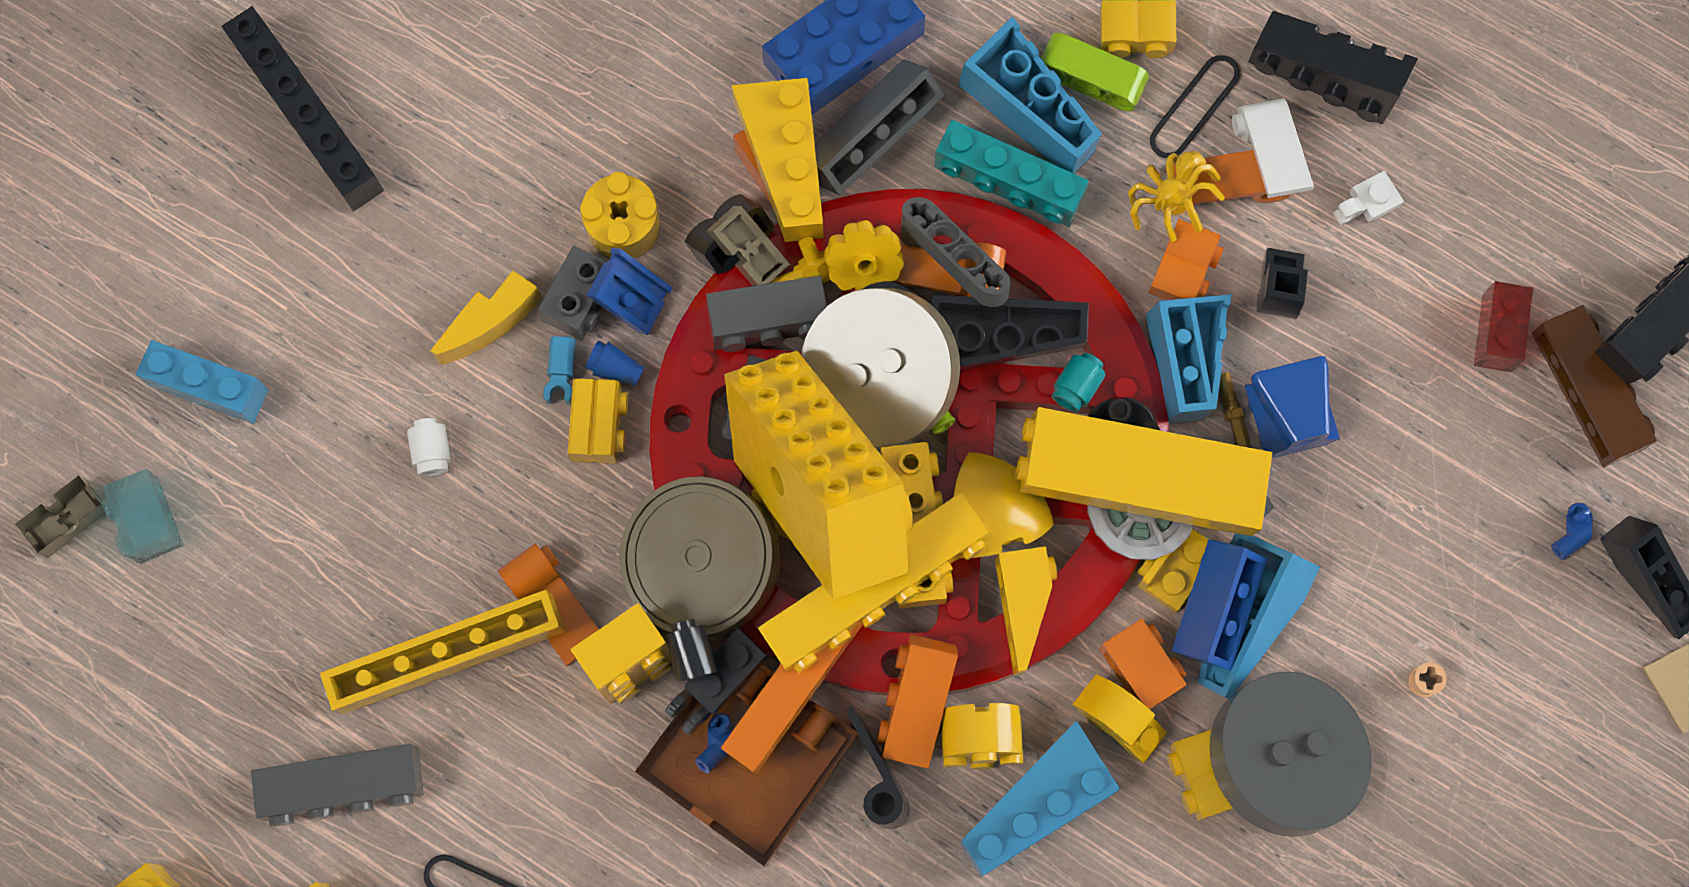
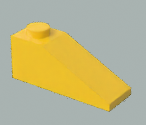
M1046 546L999 553L994 559L1014 676L1022 675L1028 668L1053 586L1052 580L1057 579L1055 560L1053 556H1047Z

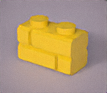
M573 379L567 453L571 461L615 464L617 463L618 453L625 452L626 431L619 428L620 415H627L628 393L622 392L619 381Z

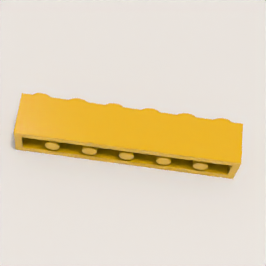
M962 492L914 523L911 530L906 532L908 573L834 600L825 587L821 585L758 627L787 673L792 669H795L797 673L804 671L818 660L815 656L816 653L827 646L831 650L840 647L852 637L849 631L863 623L865 628L876 623L885 616L883 611L885 607L894 601H897L899 605L907 602L919 593L917 586L928 578L933 583L940 580L953 570L950 565L961 556L969 560L987 547L984 541L988 539L989 531Z
M543 590L321 672L320 676L331 710L346 714L565 633L566 630L554 595L548 590Z

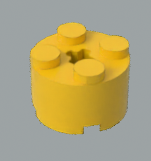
M614 172L598 180L588 189L580 206L581 217L591 244L600 254L610 258L612 256L610 253L611 249L619 248L632 258H638L653 247L659 235L660 216L655 197L644 182L623 172ZM619 215H621V216L627 215L628 217H627L626 219H622L621 217H617V216H619Z
M988 703L989 707H975V704H965L944 708L941 719L943 767H965L967 762H970L972 770L993 769L994 762L1000 761V765L1006 766L1024 764L1020 707L1014 704Z

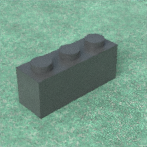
M821 275L706 294L707 312L714 350L723 349L725 352L740 351L746 345L761 343L764 346H773L782 343L784 339L800 337V339L805 340L813 322L827 307Z

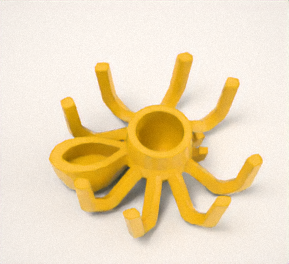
M1187 151L1180 156L1175 153L1169 155L1166 160L1167 179L1165 180L1161 179V175L1154 165L1148 164L1147 173L1157 184L1158 188L1155 189L1144 183H1137L1128 191L1131 205L1130 216L1135 230L1141 229L1138 215L1140 206L1143 204H1154L1156 211L1162 209V213H1164L1163 223L1170 242L1177 240L1171 224V215H1179L1187 211L1195 232H1201L1203 227L1194 209L1192 196L1200 189H1209L1221 202L1225 199V196L1212 183L1201 182L1194 185L1201 172H1207L1214 181H1220L1221 179L1215 168L1210 164H1206L1205 158L1198 151ZM1173 162L1176 164V178L1174 177ZM1141 189L1157 197L1139 198L1136 200L1135 193Z

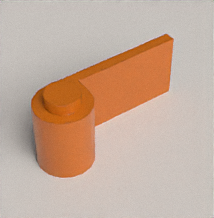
M1254 150L1205 157L1206 164L1212 165L1221 176L1220 181H1214L1207 172H1201L1194 185L1201 182L1214 184L1225 196L1224 200L1251 196L1256 202L1272 203L1290 197V194L1268 198ZM1173 163L1174 177L1176 178V164ZM1200 189L1192 196L1193 205L1219 201L1209 189Z
M899 238L904 266L900 270L898 279L890 282L972 297L923 248L916 246L908 247ZM976 243L1004 270L1006 250L988 243ZM961 259L957 262L964 268H973L978 265L971 259Z
M535 543L497 571L518 600L543 590H548L554 595L566 632L547 640L566 666H569L577 660L570 649L599 629L554 569L560 562L547 545L540 549Z

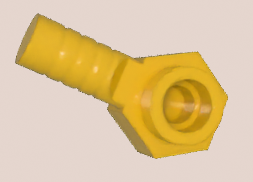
M813 237L801 239L799 246L804 257L798 261L799 265L795 266L793 271L774 278L771 283L821 275L822 284L826 283L830 278L828 265L825 261V251H818Z

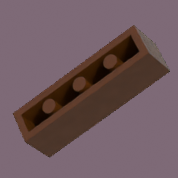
M1581 305L1543 322L1531 334L1602 467L1605 468L1645 450L1657 442L1654 436L1655 429L1653 423L1646 415L1642 414L1636 403V393L1632 385H1627L1595 353L1603 343L1599 335V325L1595 317L1587 313L1584 305Z

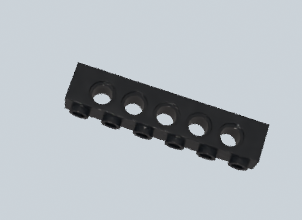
M251 6L223 24L221 27L352 211L354 212L382 193L384 189L372 170L255 8Z

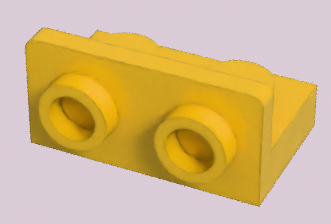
M1192 529L1190 536L1174 552L1144 562L1137 572L1143 576L1137 587L1177 613L1192 591L1201 564V558L1209 539Z

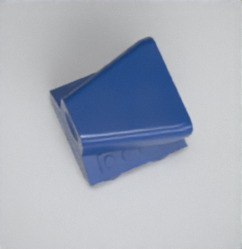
M1325 356L1256 372L1251 377L1252 383L1245 385L1248 395V407L1254 415L1259 431V443L1264 451L1272 452V458L1325 446L1340 439L1329 404V368Z

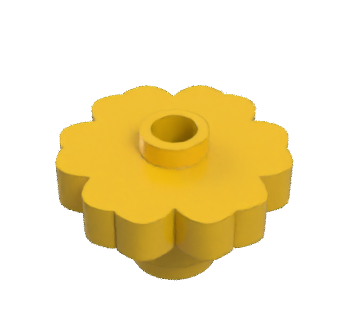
M869 221L849 223L844 227V235L837 234L830 237L829 245L825 249V261L828 265L830 280L837 283L841 290H850L855 287V290L858 291L873 283L890 282L898 279L900 270L904 266L903 254L900 251L899 237L888 226L881 225L874 229Z

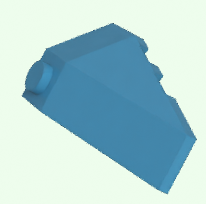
M1237 533L1234 534L1230 544L1245 547L1267 558L1268 561L1231 671L1201 663L1198 683L1227 699L1236 692L1304 603L1320 569V566L1260 538Z

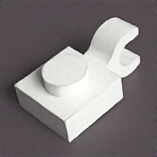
M1383 171L1354 186L1349 192L1352 198L1339 204V209L1334 211L1333 214L1340 226L1362 214L1370 223L1399 208L1404 203V200L1386 172Z

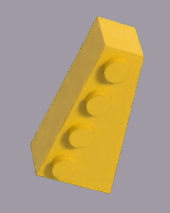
M808 78L731 85L733 103L742 122L746 138L752 149L785 242L800 241L805 237H813V239L824 238Z

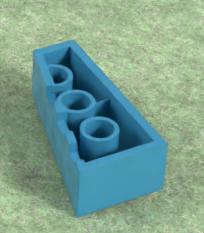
M1011 17L964 63L959 86L1048 161L1075 174L1094 155L1102 133L1076 99L1069 97L1060 85L1061 79L1054 70L1050 71L1039 57V50L1032 41L1028 42L1019 31L1020 25Z
M1077 721L1071 725L960 842L980 877H983L1120 790Z

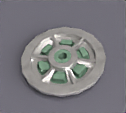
M1087 505V513L1095 534L1110 550L1129 559L1154 560L1174 552L1190 536L1194 526Z

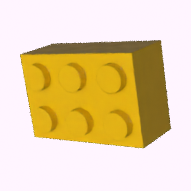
M639 603L570 649L597 690L610 704L616 700L619 704L626 702L639 692L637 688L639 684L649 677L652 681H655L672 669L668 645Z

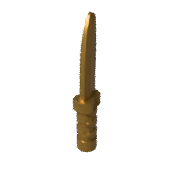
M1230 372L1222 373L1219 390L1226 410L1223 413L1225 422H1230L1236 445L1251 448L1244 420L1246 414L1244 408L1239 405Z

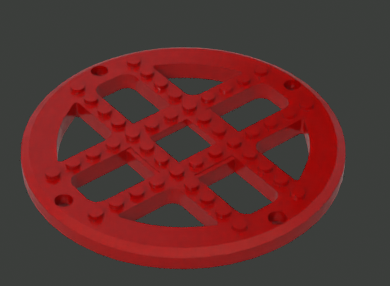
M886 189L862 192L821 203L824 238L814 239L818 251H825L831 236L837 234L844 235L843 230L847 224L861 221L871 222L874 229L878 226L886 225L900 238L903 204L908 199L922 197L933 202L975 243H988L1006 250L1004 271L1038 295L1042 300L1089 303L1087 343L1082 348L1085 353L1095 356L1103 363L1102 369L1106 373V377L1088 405L1081 407L1078 413L1089 414L1094 407L1110 398L1128 397L1141 402L1152 412L1160 431L1169 432V421L1160 374L1153 352L1139 322L1121 294L1101 270L1076 247L1049 228L1017 211L988 200L960 193L930 189ZM779 223L774 225L768 239L790 264L776 276L779 277L793 271L794 267L799 265L798 261L804 256L799 246V241L785 242ZM938 235L933 238L939 244H949L953 241L945 235ZM777 263L773 268L777 269L782 263ZM736 266L721 274L714 273L707 281L677 325L664 354L655 385L650 416L649 452L654 490L681 478L709 477L735 485L752 495L754 488L734 460L719 458L710 450L714 402L719 396L726 393L724 374L744 367L749 356L753 355L769 360L780 354L794 351L744 348L736 352H725L723 349L714 350L707 312L706 294L751 287L750 282ZM855 287L850 290H842L841 297L856 291ZM1000 363L960 371L958 388L949 407V413L954 417L955 423L948 428L946 473L939 472V476L932 477L934 492L941 491L943 504L954 497L959 471L969 452L994 456L996 408L1036 411L1038 407L1074 413L1060 406L1052 398V394L1055 391L1053 385L1064 370L1063 367ZM677 415H684L690 419L691 425L683 432H673L669 428L670 421ZM1044 497L1049 506L1054 524L1087 526L1090 531L1068 562L1057 572V579L1052 580L1053 586L1027 670L1056 654L1082 634L1108 608L1126 584L1140 560L1129 559L1110 550L1094 532L1087 513V505ZM981 557L969 560L958 558L950 564L953 568L951 571L953 592L946 593V604H938L937 621L930 630L923 633L877 631L869 627L865 628L862 625L822 682L860 693L887 696L890 683H898L899 677H891L886 674L884 663L888 658L897 656L900 644L907 646L910 634L957 645L958 658L948 694L973 690L1014 676L1004 614L1002 613L983 623L979 622L977 618ZM775 585L769 600L761 611L740 628L771 658L780 662L758 627L796 603L797 600Z

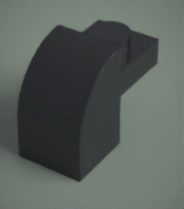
M1267 247L1263 261L1261 285L1257 294V313L1295 320L1298 318L1305 302L1308 270L1303 269L1305 254Z

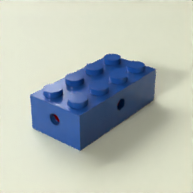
M825 0L762 45L763 63L777 81L808 78L811 115H813L924 35L925 15L912 0Z

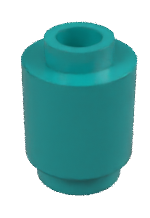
M1083 353L1082 356L1074 354L1053 385L1055 389L1052 394L1053 400L1063 408L1078 413L1081 407L1088 405L1106 377V373L1102 369L1103 363L1089 353Z

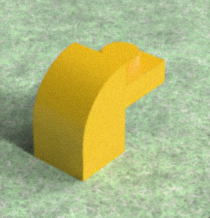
M1098 674L1092 678L1072 704L1094 727L1111 735L1134 759L1143 764L1167 734L1166 730L1154 719L1155 714L1119 685Z

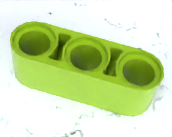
M1053 33L1041 56V60L1050 71L1054 70L1061 79V85L1122 111L1130 112L1136 108L1149 80V74L1142 67L1063 33Z

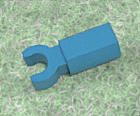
M550 337L547 376L551 380L545 385L543 390V396L547 404L552 403L554 391L563 390L565 391V403L571 405L572 388L569 380L573 378L576 340L571 337Z

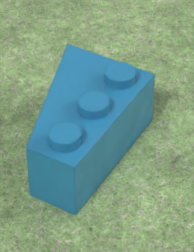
M1232 294L1158 301L1145 315L1151 349L1161 378L1169 424L1202 421L1217 407L1222 362H1220L1223 341L1226 340V316Z

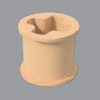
M1432 662L1424 663L1413 669L1408 678L1410 689L1420 697H1430L1440 692L1445 687L1447 681L1444 669ZM1429 671V678L1435 679L1436 684L1428 687V689H1426V682L1419 681V676Z

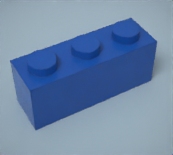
M1209 539L1201 558V564L1192 591L1189 594L1180 627L1176 633L1172 652L1200 663L1231 671L1268 559L1245 547Z

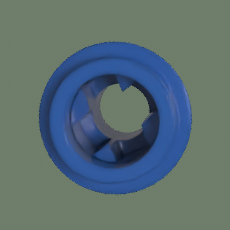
M597 341L585 368L593 371L592 376L617 380L620 383L636 387L645 366L638 364L637 361L609 341L607 344Z

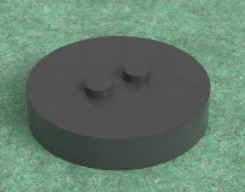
M1276 672L1261 676L1239 689L1225 701L1212 726L1209 745L1210 759L1218 786L1230 805L1244 819L1264 831L1290 837L1314 834L1342 821L1350 815L1359 805L1367 790L1371 775L1372 759L1370 744L1363 723L1351 704L1337 690L1315 677L1298 672Z

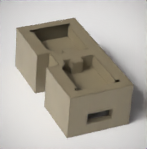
M733 206L707 230V233L726 255L733 256L736 254L740 261L735 266L752 286L769 284L790 265L742 206ZM777 263H782L777 269L773 268Z
M79 475L53 494L57 500L50 507L40 504L16 523V526L35 551L46 558L110 510L90 483ZM85 489L88 491L91 497L99 503L98 507L95 506L92 500L85 493ZM33 529H34V531L37 533V535L41 538V540L44 542V544L46 545V547L43 545V543L40 541V539H39V538L36 536V534L33 532Z

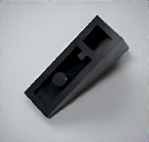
M1627 516L1602 536L1600 540L1620 574L1671 635L1676 639H1680L1689 632V580L1660 527L1657 524Z

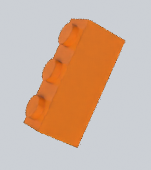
M910 634L907 646L900 644L895 668L901 669L898 683H890L885 703L886 706L891 707L888 721L881 719L876 737V743L882 744V758L929 769L958 658L957 645Z

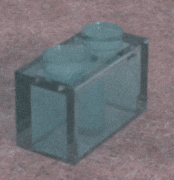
M144 469L102 487L106 496V500L102 501V505L108 519L116 523L119 535L115 536V540L124 557L128 556L130 559L142 564L184 546L159 478L152 472Z

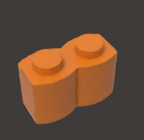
M1178 219L1174 228L1177 240L1175 242H1170L1169 240L1148 293L1164 300L1205 297L1210 285V281L1204 279L1208 267L1216 269L1224 249L1218 246L1221 235L1202 228L1201 232L1197 233L1192 223Z

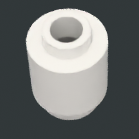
M424 418L414 421V427L407 430L412 467L417 469L419 477H432L447 473L451 457L445 424L437 423L436 418Z

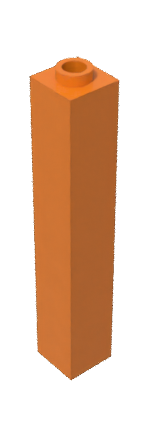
M863 623L849 631L852 637L840 647L831 650L827 646L816 653L815 656L818 660L800 673H797L795 669L787 673L782 664H780L724 742L721 749L757 774Z

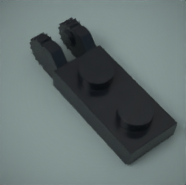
M737 628L713 654L717 672L689 680L684 685L686 689L673 699L665 709V712L672 718L682 712L685 706L695 697L703 706L686 720L682 728L688 735H691L711 714H716L769 655L741 628Z

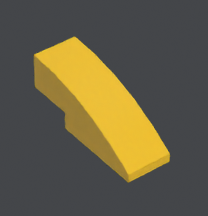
M513 270L490 299L477 291L432 347L431 353L439 363L444 365L464 358L488 346L509 332L539 303L542 296L538 288Z

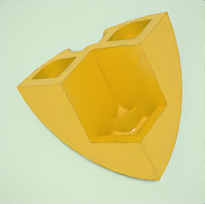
M969 452L959 471L954 497L962 492L989 531V537L984 541L987 547L972 558L999 554L1002 552V545H1007L1011 542L1031 543L1044 535L1054 525L1049 506L1043 496L1019 492L1021 480L1015 479L1016 467L990 455Z

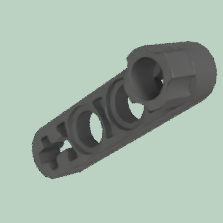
M914 197L908 199L903 204L900 239L905 245L923 248L980 304L988 307H998L1008 300L1011 285L1008 274L933 202L922 197ZM938 235H945L953 241L949 244H939L933 238ZM961 259H971L978 265L973 268H964L957 262Z

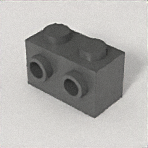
M573 245L537 310L542 322L580 340L584 339L587 331L592 333L600 320L601 312H599L601 306L589 298L587 293L604 262H608Z

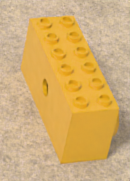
M794 351L780 354L775 358L754 365H747L724 374L734 462L832 599L843 597L908 573L906 532L911 530L913 518L904 483L800 353Z

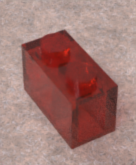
M1494 281L1483 293L1474 366L1512 372L1525 360L1533 287Z

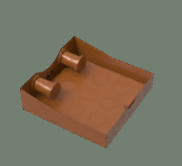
M762 664L716 714H727L735 728L774 673ZM693 697L682 712L673 718L635 772L766 868L858 739V733L826 709L809 700L757 774L729 754L709 774H706L698 768L695 759L708 747V723L715 714H711L694 733L688 735L682 729L686 720L703 706Z

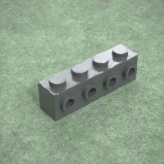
M903 59L815 142L820 187L840 196L945 96L928 68Z
M412 744L251 770L256 819L269 821L270 827L293 824L295 816L309 814V820L334 817L333 810L348 807L349 813L374 810L373 803L389 801V807L409 805L414 803V796L424 795L419 748Z

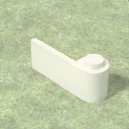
M1281 98L1239 106L1237 114L1232 116L1233 131L1236 137L1241 136L1244 143L1251 142L1268 198L1313 190L1314 185L1287 101Z

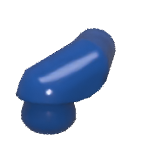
M1574 503L1568 508L1566 535L1551 545L1554 554L1561 560H1565L1590 542L1592 538L1593 517L1586 504Z
M718 713L711 718L708 723V747L695 759L698 768L706 774H709L728 755V753L721 749L734 730L732 720L727 714Z

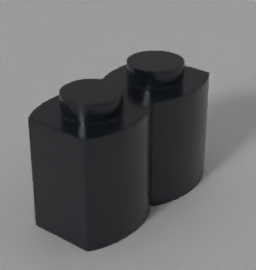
M742 194L727 199L717 209L713 218L706 219L697 224L684 241L697 261L716 274L730 270L740 261L736 254L733 256L726 255L707 233V230L733 206H742L767 237L774 228L764 209Z

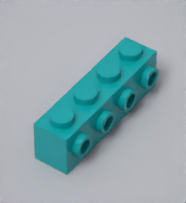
M952 119L935 152L934 167L944 174L962 179L973 184L983 192L993 193L1008 200L1017 207L1027 208L1042 215L1050 222L1070 227L1089 183V180Z

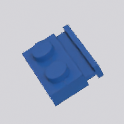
M612 248L610 251L612 256L608 263L604 262L587 296L639 334L648 335L665 304L663 299L666 293H670L673 288L622 249Z

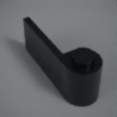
M695 619L672 624L673 633L665 635L677 682L683 684L691 679L717 672L705 625L696 626Z
M851 707L846 710V713L884 780L867 792L863 803L865 814L872 822L884 829L901 827L909 817L910 805L887 761L885 758H882V752L862 716Z

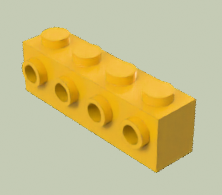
M928 442L881 447L882 457L895 470L904 483L912 510V525L943 505L941 491L934 492L932 477L939 476L937 453H929ZM951 572L934 583L930 578L917 586L919 593L901 605L898 604V609L946 604V593L953 592Z

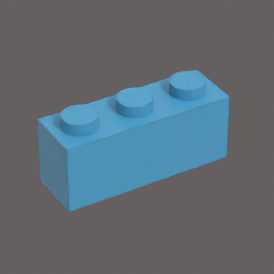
M154 340L150 341L135 374L152 388L254 424L269 391L256 377Z

